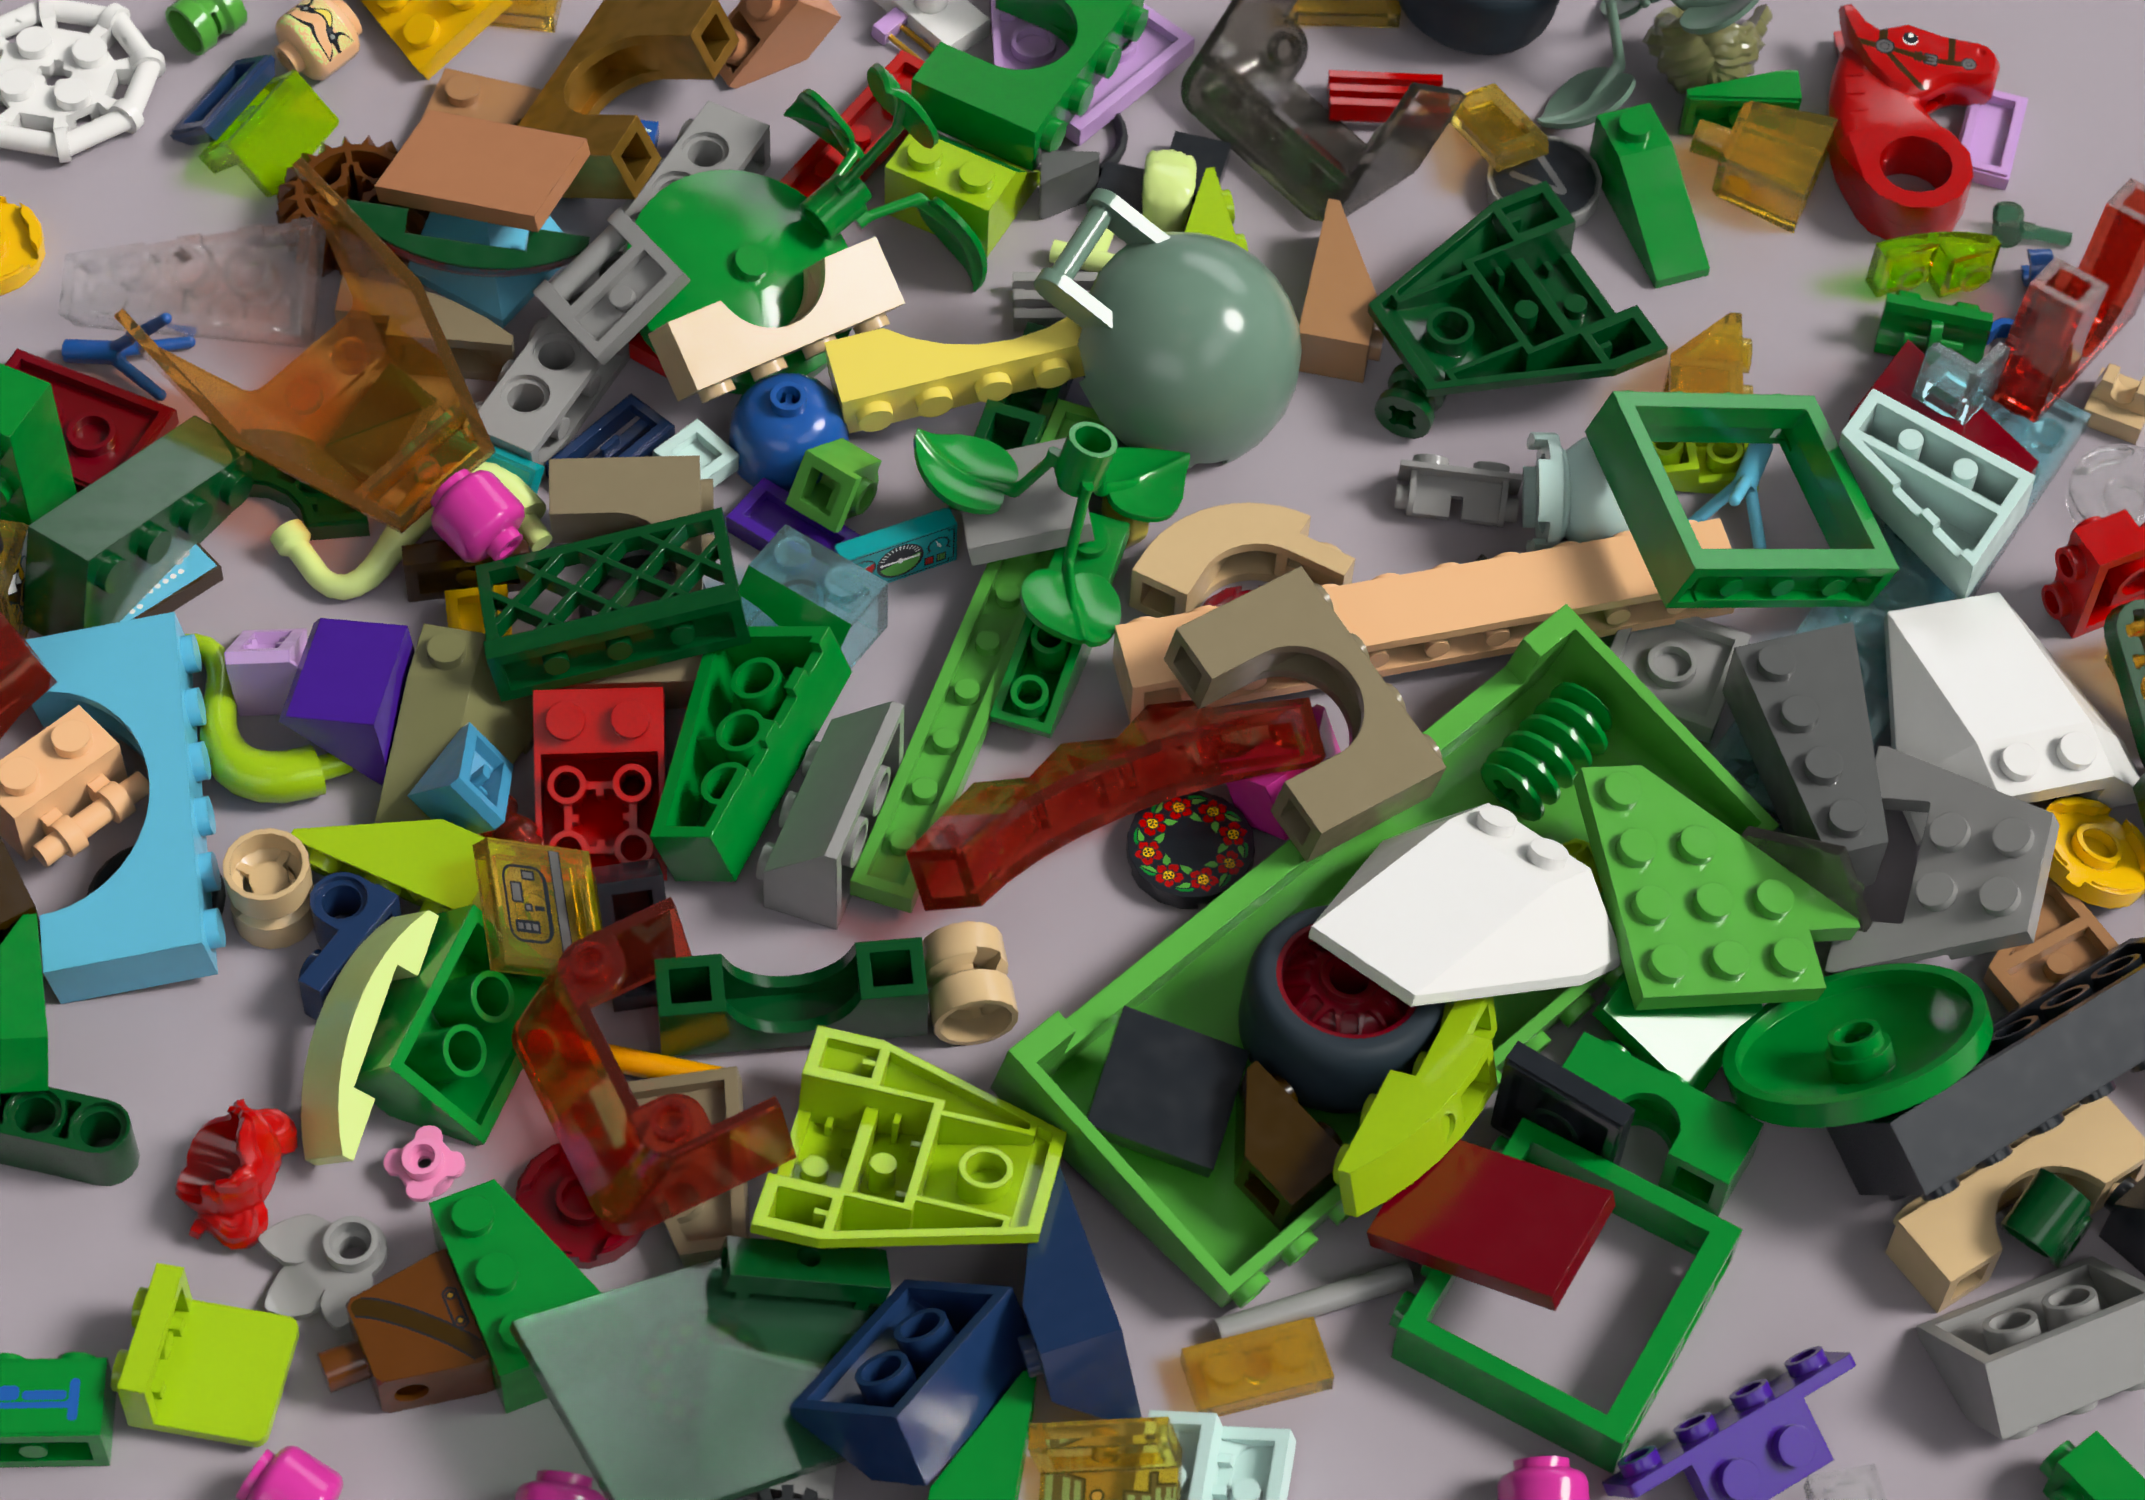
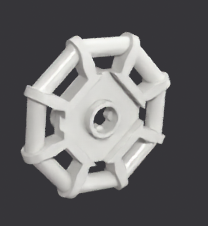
M35 0L0 16V105L3 106L4 104L7 108L6 111L0 114V149L4 148L58 157L60 163L72 162L73 155L121 133L128 132L134 134L144 125L142 114L156 80L165 73V58L160 51L152 49L130 20L129 9L118 3H112L107 7L71 0ZM57 22L93 27L90 33L59 29ZM18 34L16 37V42L10 43L8 40H6L7 38H10ZM118 41L130 57L114 60L109 54L108 49ZM52 76L67 77V79H59L55 85H47L46 79ZM128 85L124 98L114 99L118 86ZM90 114L91 122L77 127L76 120Z

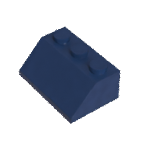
M904 1279L791 1403L788 1408L793 1419L871 1480L912 1486H927L942 1472L944 1465L969 1436L976 1431L1020 1374L1026 1371L1017 1337L1029 1334V1330L1013 1288L1008 1286Z

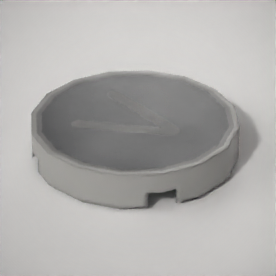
M1542 134L1518 137L1507 143V145L1519 144L1527 145V147L1522 150L1517 147L1518 150L1511 154L1504 153L1502 150L1501 156H1498L1500 149L1504 147L1503 145L1490 159L1486 179V196L1489 205L1495 200L1547 181L1576 220L1575 229L1584 225L1597 210L1602 177L1597 163L1582 147L1564 138ZM1509 146L1505 148V151L1513 152L1516 148Z

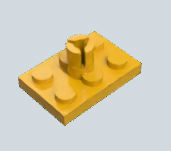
M361 0L414 67L428 80L513 4L511 0Z

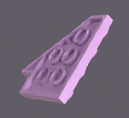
M989 0L994 65L1008 69H1034L1057 61L1069 51L1068 46L1053 33L996 9L995 0ZM1144 4V9L1149 11V16L1141 37L1136 42L1130 40L1122 50L1121 58L1114 74L1109 79L1103 77L1094 89V95L1088 109L1082 116L1075 115L1067 125L1065 137L1081 146L1113 120L1117 113L1124 111L1193 55L1195 38Z

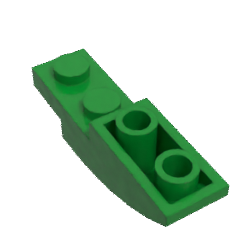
M1089 512L1095 540L1079 543L1074 562V574H1097L1107 579L1112 585L1130 536V523ZM1066 546L1055 549L1048 569L1062 573L1061 567ZM1026 615L990 713V721L1050 739L1070 702L1092 647H1088L1086 644L1076 645L1059 639L1039 628Z

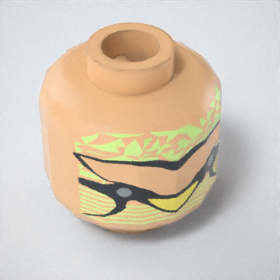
M302 0L277 20L275 32L279 44L274 47V52L283 67L292 75L296 76L301 72L312 80H324L357 55L360 49L358 36L362 33V26L355 13L343 0Z

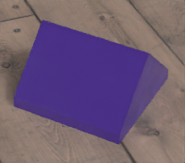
M329 618L318 619L313 623L279 718L280 723L381 786L384 783L406 680L415 653L408 626Z

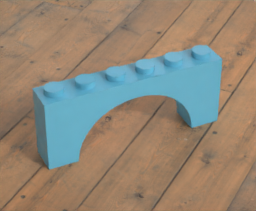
M175 612L22 640L25 694L42 726L48 727L70 710L80 705L110 735L126 743L146 762L149 777V801L144 825L132 851L120 868L97 890L80 901L60 910L39 915L43 974L59 1002L65 1004L217 975L216 949L226 946V934L220 910L212 907L211 892L221 889V878L216 856L213 851L208 852L206 836L216 834V821L209 796L203 797L202 781L211 779V765L204 741L198 742L197 727L206 725L207 717L201 690L199 687H193L192 673L202 671L201 654L196 636L194 634L185 635Z

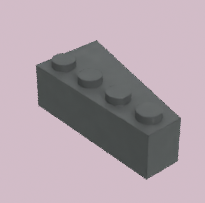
M1853 622L1734 647L1722 692L1807 883L1824 895L1874 884L1889 839Z

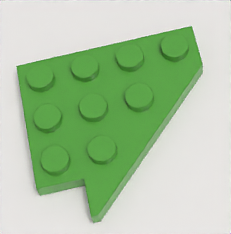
M1642 765L1581 767L1573 783L1611 925L1617 939L1618 951L1634 1010L1818 1000L1827 987L1813 942L1851 940L1860 929L1859 921L1855 916Z

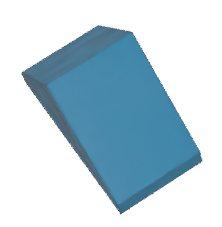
M468 722L457 732L407 796L431 820L443 819L476 834L492 831L505 822L514 765Z

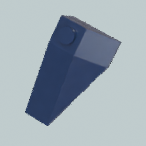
M1059 1165L1038 1243H1028L1022 1306L1029 1334L1017 1337L1024 1365L1029 1378L1039 1375L1043 1376L1051 1402L1127 1427L1143 1424L1122 1328Z

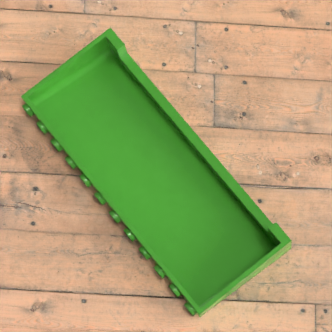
M1567 604L1522 639L1503 669L1422 733L1429 735L1436 742L1440 749L1443 763L1447 767L1431 797L1307 863L1289 839L1065 1019L1059 1011L1054 1013L1009 1049L990 1087L997 1097L1067 1132L1062 1158L1221 1308L1231 1301H1234L1240 1309L1245 1307L1271 1282L1264 1273L1281 1259L1288 1267L1294 1265L1319 1241L1313 1231L1329 1218L1336 1226H1339L1350 1215L1344 1214L1340 1185L1337 1184L1282 1231L1276 1228L1234 1184L1236 1099L1214 1170L1209 1178L1108 1142L1086 1118L1119 1014L1124 1006L1244 1049L1239 1033V1005L1247 968L1255 949L1263 937L1281 921L1297 912L1317 906L1329 905L1383 840L1419 825L1486 803L1512 812L1500 803L1487 789L1482 780L1480 769L1483 763L1486 762L1487 756L1493 750L1502 746L1505 737L1517 731L1520 722L1533 714L1535 707L1543 700L1549 698L1551 691L1563 682L1575 683L1587 689L1599 698L1610 711L1613 721L1612 727L1608 731H1604L1608 740V748L1602 755H1591L1593 759L1591 767L1642 765L1767 855L1771 853L1764 843L1778 828L1779 824ZM1574 785L1567 789L1560 788V799L1552 805L1543 804L1545 811L1544 816L1540 820L1529 821L1512 812L1519 823L1543 838L1554 840L1560 844L1574 838L1589 843ZM1601 892L1600 896L1606 909L1608 918L1610 920L1603 892ZM1620 962L1618 968L1583 985L1493 996L1497 1031L1492 1039L1498 1083L1493 1093L1499 1088L1502 1076L1500 1072L1503 1070L1507 1055L1517 1041L1541 1053L1552 1041L1546 1032L1559 1021L1567 1028H1570L1579 1021L1597 1002L1591 994L1603 983H1606L1611 989L1623 973L1622 962ZM1249 1058L1247 1060L1242 1079L1244 1077L1246 1069L1252 1064ZM1301 1105L1316 1122H1324L1339 1135L1343 1144L1352 1143L1360 1127L1361 1112L1332 1113Z

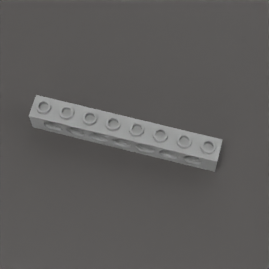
M708 100L694 120L688 119L683 124L675 146L666 158H662L637 198L628 199L624 203L622 210L635 222L641 210L660 190L683 177L699 172L728 169L764 175L771 165L770 125ZM624 245L567 300L570 305L622 256ZM552 312L546 319L540 318L534 324L529 334L527 345L516 360H508L501 369L496 387L484 402H477L471 409L466 420L465 432L545 466L549 459L570 443L630 360L629 342L603 366ZM544 469V472H543V476H542L541 481H542V480L544 479V477L546 476V470H545V469Z

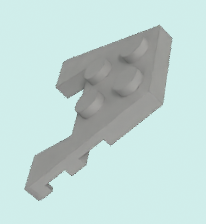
M1878 746L1875 760L1883 809L1928 813L1905 916L1901 924L1858 920L1860 929L1851 940L1831 942L1825 973L1829 976L1862 967L1913 963L1914 961L1948 955L1951 960L2034 943L2060 826L2055 815L2052 812L1888 746Z

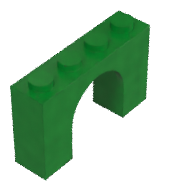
M995 0L996 9L1053 33L1068 46L1069 51L1057 61L1046 66L1018 70L996 66L940 42L912 78L911 95L926 111L936 130L1034 172L1041 161V150L1051 153V151L1059 149L1065 137L1067 125L1075 115L1082 116L1086 112L1092 101L1094 89L1103 77L1109 79L1114 74L1119 64L1122 50L1130 40L1136 42L1141 37L1149 16V11L1144 9V0Z

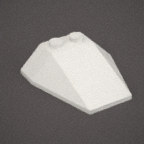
M1999 592L1887 612L1884 617L1891 746L1893 749L2027 803L2074 794L2099 801L2109 808L2137 803L2132 787L2140 777L2124 741ZM1903 811L1917 846L1921 845L1928 813Z
M1490 803L1419 825L1383 840L1314 922L1308 936L1411 1007L1579 986L1618 968L1621 962L1617 939L1591 869L1569 855L1568 850L1562 844L1539 836L1519 823L1512 812Z

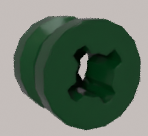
M1401 363L1393 369L1388 380L1389 389L1380 394L1374 411L1376 418L1382 426L1390 432L1404 438H1421L1429 433L1435 419L1434 412L1442 407L1447 395L1426 397L1405 365Z

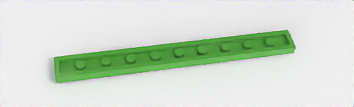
M1058 399L1040 443L1066 438L1070 428L1079 422H1094L1105 428L1107 427L1100 421L1093 408ZM1055 549L987 563L850 879V895L912 913L991 726L990 713L1026 618L1020 603L1022 583L1033 571L1048 569Z

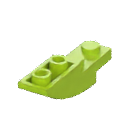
M1493 996L1460 1000L1454 1003L1448 1002L1444 1007L1439 1032L1429 1052L1422 1051L1418 1055L1412 1075L1390 1070L1378 1094L1372 1093L1367 1097L1361 1112L1360 1127L1352 1143H1345L1341 1146L1334 1163L1333 1179L1335 1183L1340 1185L1344 1214L1359 1217L1388 1201L1414 1183L1444 1157L1481 1113L1498 1084L1492 1039L1497 1031Z

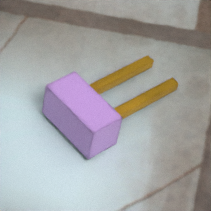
M894 7L873 24L871 36L882 46L891 41L901 50L921 59L895 37L903 31L929 54L934 51L930 45L906 26L908 16L897 7Z

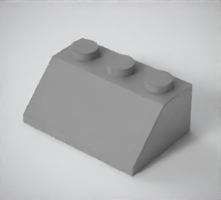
M890 701L831 719L822 741L813 740L810 743L802 765L801 775L805 778L799 792L789 791L779 817V827L782 828L776 844L767 842L764 845L758 860L756 879L763 881L765 908L836 930L838 929L852 897L850 895V879L904 757V704Z
M2093 1256L1916 1326L1921 1343L1966 1419L2001 1440H2015L2028 1437L2038 1430V1425L2062 1415H2079L2089 1412L2098 1405L2099 1400L2121 1391L2145 1389V1281Z

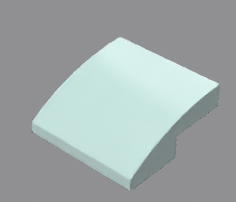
M1149 1410L1134 1493L1150 1494L1151 1474H1160V1486L1177 1485V1500H1287L1296 1448L1295 1437L1291 1429L1223 1426L1217 1413Z

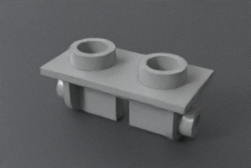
M1416 454L1412 460L1401 459L1397 480L1408 481L1409 485L1397 484L1394 508L1406 510V516L1448 520L1451 499L1463 500L1460 522L1503 528L1504 522L1516 523L1519 499L1507 497L1508 494L1518 495L1523 474L1510 473L1508 465L1498 462L1479 461L1473 464V468L1449 465V459L1440 455Z

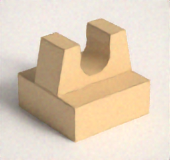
M2109 363L2106 368L2102 367L2079 424L2136 445L2145 424V376H2143L2141 381L2120 374L2121 367Z

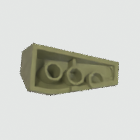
M423 624L406 680L375 823L431 820L407 795L457 732L468 722L512 764L515 763L521 753L527 755L534 745L533 695L504 702L500 701L486 660L484 641H486L485 633Z

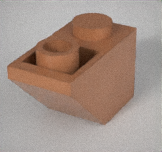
M741 0L728 15V19L740 41L719 74L729 87L737 89L805 61L842 17L829 0Z

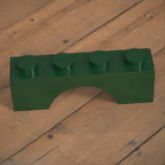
M922 937L855 942L850 950L836 962L816 971L790 976H767L750 973L731 964L722 954L654 959L662 1055L675 1057L812 1045L818 1025L877 1039L927 1035L928 986Z

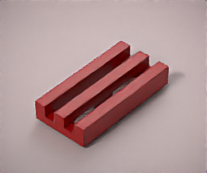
M1329 70L1327 81L1329 120L1443 125L1446 109L1445 102H1443V75Z

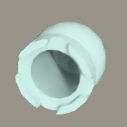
M1531 432L1526 443L1528 450H1537L1535 466H1523L1522 524L1523 528H1535L1536 538L1527 540V552L1552 548L1559 544L1564 537L1569 541L1582 543L1610 538L1617 533L1629 531L1587 437L1581 438L1565 450L1561 446L1559 435L1555 432Z

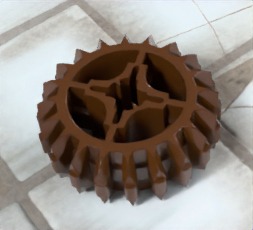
M369 135L362 144H351L346 136H344L341 146L331 148L321 142L317 156L301 153L299 167L287 168L284 179L285 183L279 185V192L277 194L279 210L276 211L278 227L282 229L284 242L288 246L289 252L297 253V257L301 260L303 267L316 264V268L319 269L322 277L334 270H338L341 276L343 273H363L367 277H372L374 271L384 269L394 275L397 261L410 262V260L397 256L378 246L345 221L347 199L407 208L405 233L421 235L430 211L379 202L374 186L398 153L392 140L380 147L375 146Z

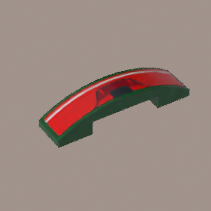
M347 199L345 221L378 246L414 263L462 275L509 277L549 271L570 264L589 245L590 239L588 236L540 229L539 232L528 230L525 251L405 233L407 208Z

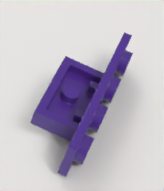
M1815 1346L1795 1354L1784 1363L1787 1372L1768 1382L1767 1379H1759L1738 1388L1729 1396L1732 1404L1715 1415H1712L1711 1412H1704L1690 1417L1674 1428L1673 1431L1676 1438L1658 1449L1655 1445H1650L1624 1456L1617 1463L1620 1471L1602 1482L1607 1495L1634 1499L1679 1472L1684 1471L1697 1500H1769L1834 1461L1804 1397L1853 1369L1856 1363L1851 1353L1825 1352L1822 1346Z

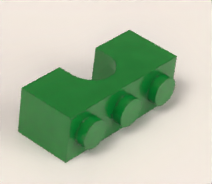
M1584 1031L1562 1067L1636 1109L1631 1126H1642L1653 1130L1663 1138L1669 1148L1658 1186L1719 1216L1754 1155L1764 1123L1752 1118L1735 1103L1719 1101L1697 1090L1682 1076L1671 1071H1661L1631 1056L1629 1051L1622 1045L1610 1040H1600Z

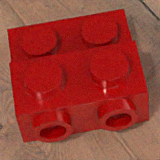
M2126 509L2103 518L2093 516L2085 519L2072 530L2068 544L2058 548L2055 552L2056 576L2054 582L2042 587L2041 597L2048 614L2053 619L2059 620L2072 639L2104 627L2106 617L2115 607L2133 600L2145 599V522L2139 527Z

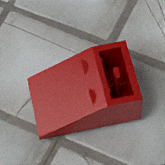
M663 687L533 690L536 868L542 872L547 884H552L548 851L559 852L563 884L594 883L593 867L656 858L663 873L664 881H668L667 866L650 838L667 779L665 694ZM536 872L537 885H543L541 876Z

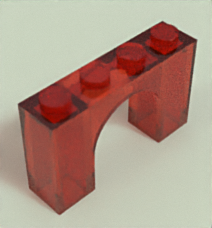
M2130 178L2106 203L2078 268L2055 256L2031 281L1983 395L2003 405L2010 413L2023 416L2036 424L2134 317L2145 294L2144 184Z

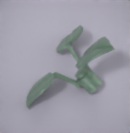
M1602 0L1600 9L1603 16L1608 19L1614 57L1610 68H1592L1569 79L1552 96L1543 115L1540 118H1535L1538 124L1552 129L1579 128L1595 123L1596 116L1599 114L1616 111L1632 94L1636 81L1632 74L1622 73L1625 70L1626 63L1619 20L1630 17L1642 8L1649 7L1651 3L1662 0ZM1671 0L1679 9L1686 10L1680 17V25L1684 31L1690 34H1709L1722 30L1741 19L1759 2V0Z

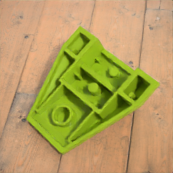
M818 1025L802 1071L798 1112L777 1174L768 1172L751 1222L750 1233L815 1248L1038 1243L1066 1143L1067 1132L885 1040Z

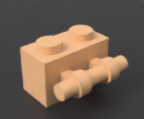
M78 705L0 760V836L25 861L35 856L43 866L49 867L65 854L72 858L89 846L87 838L112 820L119 824L136 812L134 804L149 794V782L139 771L127 777L120 744Z

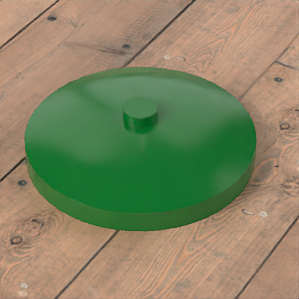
M728 169L710 170L683 177L669 184L651 198L641 210L635 223L691 281L639 331V334L656 354L648 336L649 333L667 322L720 300L735 315L748 323L766 328L785 327L793 320L802 302L804 292L803 270L824 257L848 248L843 236L840 233L832 241L823 238L807 221L800 209V204L807 197L787 184L758 173ZM628 241L624 245L622 255L632 246ZM851 329L835 335L836 338L848 337ZM799 350L784 357L787 368L770 376L779 373H798L813 378L827 366L826 353L824 352L806 360L802 350ZM750 372L732 379L736 389L729 393L743 395L758 381L754 382Z
M1917 963L1874 965L1824 977L1827 988L1816 1001L1767 1003L1761 1011L1739 1026L1731 1036L1724 1050L1722 1065L1731 1096L1735 1103L1754 1118L1775 1125L1797 1128H1824L1850 1125L1874 1120L1908 1109L1951 1087L1970 1072L1988 1050L1993 1035V1022L1982 989L1971 978L1960 972L1941 966Z

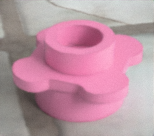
M431 1125L420 1127L412 1141L401 1149H391L384 1158L386 1172L391 1176H398L402 1180L407 1196L415 1202H425L446 1192L454 1182V1179L463 1174L466 1166L463 1155L458 1151H451L443 1142L441 1130ZM423 1159L431 1161L430 1165L426 1168L418 1166L419 1162Z

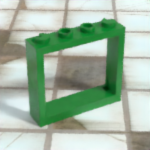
M1613 391L1585 430V434L1665 608L1869 607L1900 569L1814 395ZM1652 442L1780 444L1830 549H1702Z
M1522 1118L1511 1138L1508 1139L1500 1135L1490 1150L1613 1191L1616 1205L1612 1211L1613 1214L1695 1255L1694 1261L1607 1415L1431 1323L1432 1318L1457 1277L1422 1265L1420 1274L1427 1278L1416 1295L1407 1290L1399 1300L1389 1321V1325L1397 1329L1391 1358L1601 1469L1614 1474L1618 1467V1461L1623 1458L1731 1264L1743 1229Z

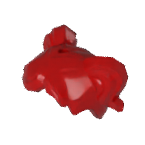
M244 1099L236 1100L233 1106H229L228 1115L216 1117L200 1128L187 1152V1166L180 1173L175 1187V1195L198 1213L190 1228L189 1235L198 1240L207 1232L220 1244L231 1250L250 1249L259 1243L258 1237L268 1227V1210L264 1200L272 1190L276 1174L282 1164V1156L294 1152L298 1147L297 1129L295 1123L287 1114L277 1108L251 1109L246 1105Z

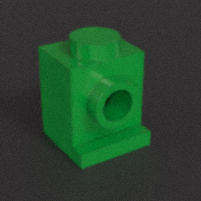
M2097 1430L2078 1446H2075L2070 1440L2063 1442L2048 1455L2039 1467V1470L2048 1478L2042 1492L2049 1500H2145V1478Z

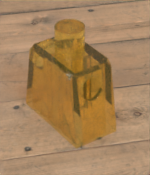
M1749 101L1743 104L1732 129L1701 119L1695 130L1689 152L1718 161L1712 191L1717 197L1786 231L1794 233L1828 158L1833 132L1838 119Z

